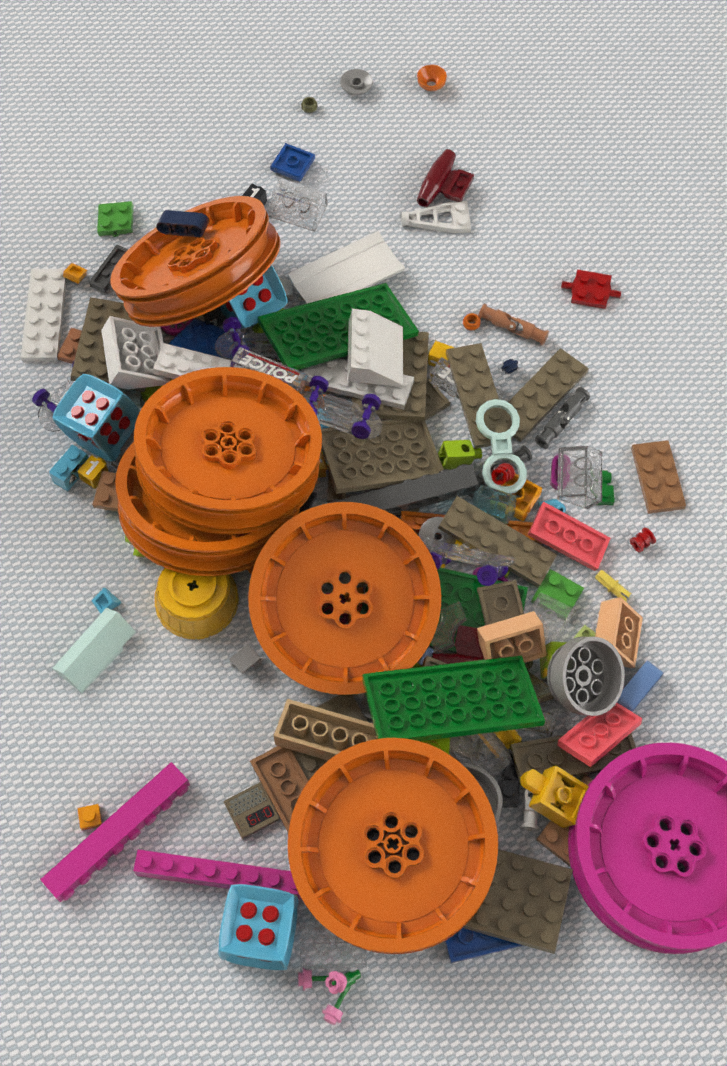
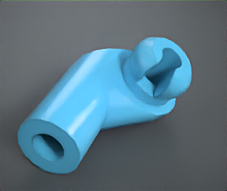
M556 499L538 502V508L545 502L564 513L566 512L565 506Z

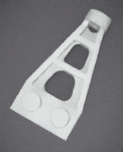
M447 202L412 212H401V225L448 233H470L471 223L468 202ZM450 212L452 222H439L437 215ZM424 215H433L432 223L423 222L420 219Z

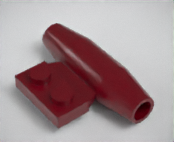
M445 149L432 164L422 182L417 197V203L420 206L428 207L440 192L447 199L462 202L474 180V174L460 169L452 170L456 154L452 150Z
M458 625L454 645L457 653L432 654V658L447 664L485 660L479 645L477 628Z

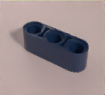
M165 210L158 220L156 228L162 234L202 237L210 220L203 213Z

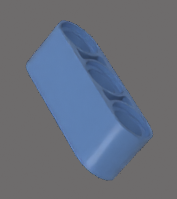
M647 660L624 687L617 703L633 712L664 672Z

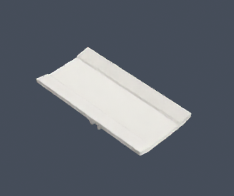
M377 231L288 273V277L307 304L368 288L405 270V266L396 258L385 243L380 232Z

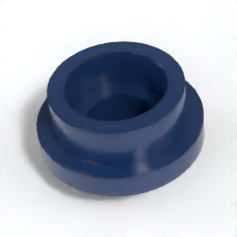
M513 359L506 360L501 367L505 374L512 373L519 368L518 361H513Z

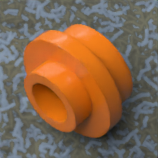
M469 313L464 317L463 326L467 330H476L480 327L481 320L477 314Z

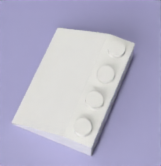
M352 309L348 323L347 381L403 387V327L372 311Z
M109 316L101 330L109 384L122 389L161 386L168 383L170 378L153 374L154 365L163 346L161 327L142 326L134 321Z

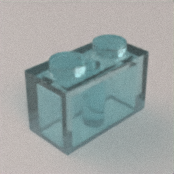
M481 485L474 493L473 505L504 524H508L515 515L517 496Z

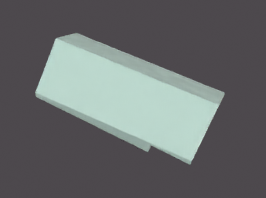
M106 608L52 669L79 692L83 693L123 651V645L136 632L117 611Z

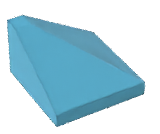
M103 588L91 600L100 614L106 608L112 610L121 604V601L107 588Z

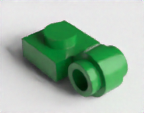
M608 470L595 472L594 481L598 485L593 487L594 505H614L615 503L613 485H607L612 480V474Z

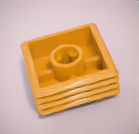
M515 473V476L511 481H508L501 486H511L518 481L519 475ZM526 479L523 487L516 493L509 495L495 493L491 504L511 516L524 521L540 497L542 487Z

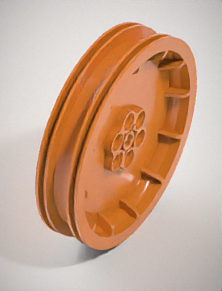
M232 196L213 200L184 211L203 213L209 218L210 222L202 237L167 235L154 228L138 240L118 261L110 278L111 287L118 298L124 301V308L131 320L136 324L148 327L181 323L218 308L255 283L272 265L281 245L280 237L275 227L269 222V216L263 203L249 196Z
M215 367L193 371L179 376L160 387L150 396L139 412L134 429L136 473L142 490L152 504L163 514L184 526L215 534H243L259 531L276 525L293 515L303 506L313 492L318 479L322 448L320 423L313 408L299 392L271 375L236 367Z
M134 442L122 456L117 468L115 484L118 515L124 534L143 556L164 568L179 573L196 576H219L241 572L254 567L262 548L269 538L285 522L300 512L299 509L276 525L250 533L215 534L199 531L169 518L157 509L145 495L136 473Z
M355 502L327 503L310 508L292 517L277 529L266 542L251 574L248 596L249 612L255 635L270 660L288 677L308 688L324 693L337 695L365 693L362 681L363 674L412 668L425 653L433 639L439 622L441 611L440 579L428 548L414 530L401 519L385 510L367 504ZM343 573H347L351 577L350 582L347 584H342L339 581V577ZM326 583L333 586V591L330 594L322 592V586ZM360 583H365L368 586V592L365 594H360L357 591V586ZM346 593L349 594L351 601L342 604L340 596H345ZM326 603H330L333 606V612L329 615L322 612V607ZM360 603L368 605L369 610L366 614L358 613L357 606ZM344 613L351 616V621L347 625L342 624L339 620L340 616Z
M381 738L362 742L341 751L329 759L314 773L303 788L295 804L288 831V859L292 878L300 897L309 911L325 928L342 940L364 950L383 954H406L422 951L444 942L460 931L473 918L484 902L494 877L498 857V833L495 817L489 800L475 777L458 760L441 749L427 743L405 738ZM390 817L398 820V824L394 828L386 826V821ZM407 828H416L418 830L417 835L414 838L407 837L405 834ZM371 830H377L380 833L379 838L375 841L368 839V833ZM390 840H393V842H399V844H397L398 848L396 850H394L393 848H387L388 846H390ZM416 849L419 851V858L414 861L409 860L407 857L409 850ZM371 853H380L381 860L378 863H371L369 861ZM392 862L401 864V870L398 873H391L389 871V865Z

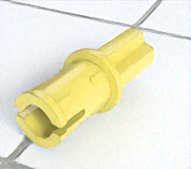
M603 570L599 571L595 576V579L608 589L607 592H612L618 598L621 597L626 601L627 598L621 593L628 598L632 594L618 583L619 580H614Z

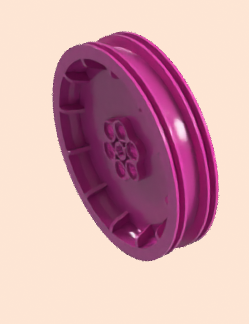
M671 742L648 744L623 753L604 767L588 784L589 787L578 810L576 824L569 826V861L580 894L590 910L608 929L627 942L646 950L665 954H687L702 951L726 942L727 761L705 749ZM660 822H664L667 825V831L661 829ZM681 826L688 829V835L681 832ZM647 838L654 840L655 847L648 845ZM671 843L674 844V850L670 849ZM690 846L697 850V856L691 854ZM656 858L663 861V868L657 866ZM678 862L684 865V873L679 871L677 867Z

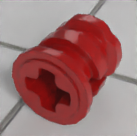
M508 463L499 465L491 474L492 481L497 485H503L511 481L515 476L513 466Z
M645 527L642 529V532L636 534V537L630 539V544L637 552H642L650 544L656 543L654 534Z

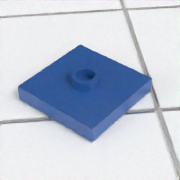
M285 143L271 164L270 170L300 182L315 160V154Z

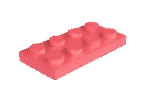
M545 502L541 504L528 532V536L593 571L599 568L611 539Z
M616 703L612 709L602 715L586 716L558 739L557 746L589 767H592L642 724V718Z

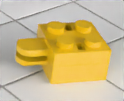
M558 766L545 769L543 774L535 769L522 774L520 779L521 786L533 793L529 804L530 808L562 828L576 824L578 810L589 787L588 785Z

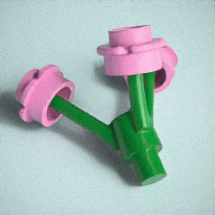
M303 968V972H298V985L303 986L305 991V988H312V981H325L330 993H341L335 1006L327 1005L326 1009L322 1010V1013L325 1015L323 1019L335 1025L336 1022L341 1023L343 1012L339 1010V1007L351 986L356 983V980L361 978V973L359 970L348 971L345 974L332 971L329 973V976H312V970H305Z

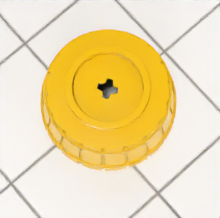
M164 568L157 581L154 598L155 610L162 625L174 635L185 639H204L218 634L230 624L238 609L239 593L230 574L196 576ZM196 581V585L199 586L198 589L194 588L193 591H190V587L187 584Z

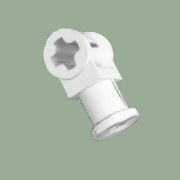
M526 790L522 797L524 816L523 824H520V828L527 831H539V826H537L538 812L529 807L531 801L529 796L533 793Z

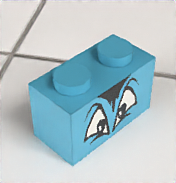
M72 444L49 471L53 483L68 492L80 478L77 471L89 458L88 454Z

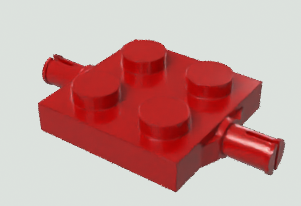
M577 269L573 283L562 281L561 288L571 289V303L606 309L609 297L619 299L621 297V291L611 290L612 275Z

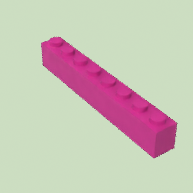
M172 762L168 764L40 879L59 902L68 900L80 884L84 885L91 879L92 873L105 867L108 863L107 860L113 854H119L124 849V844L129 840L132 841L137 838L141 833L140 830L145 825H151L156 820V815L162 810L166 811L173 804L172 801L177 796L181 797L188 791V786H190L188 779Z
M137 850L133 871L140 877L230 889L231 885L235 884L254 885L286 891L297 895L298 899H302L295 886L291 871Z

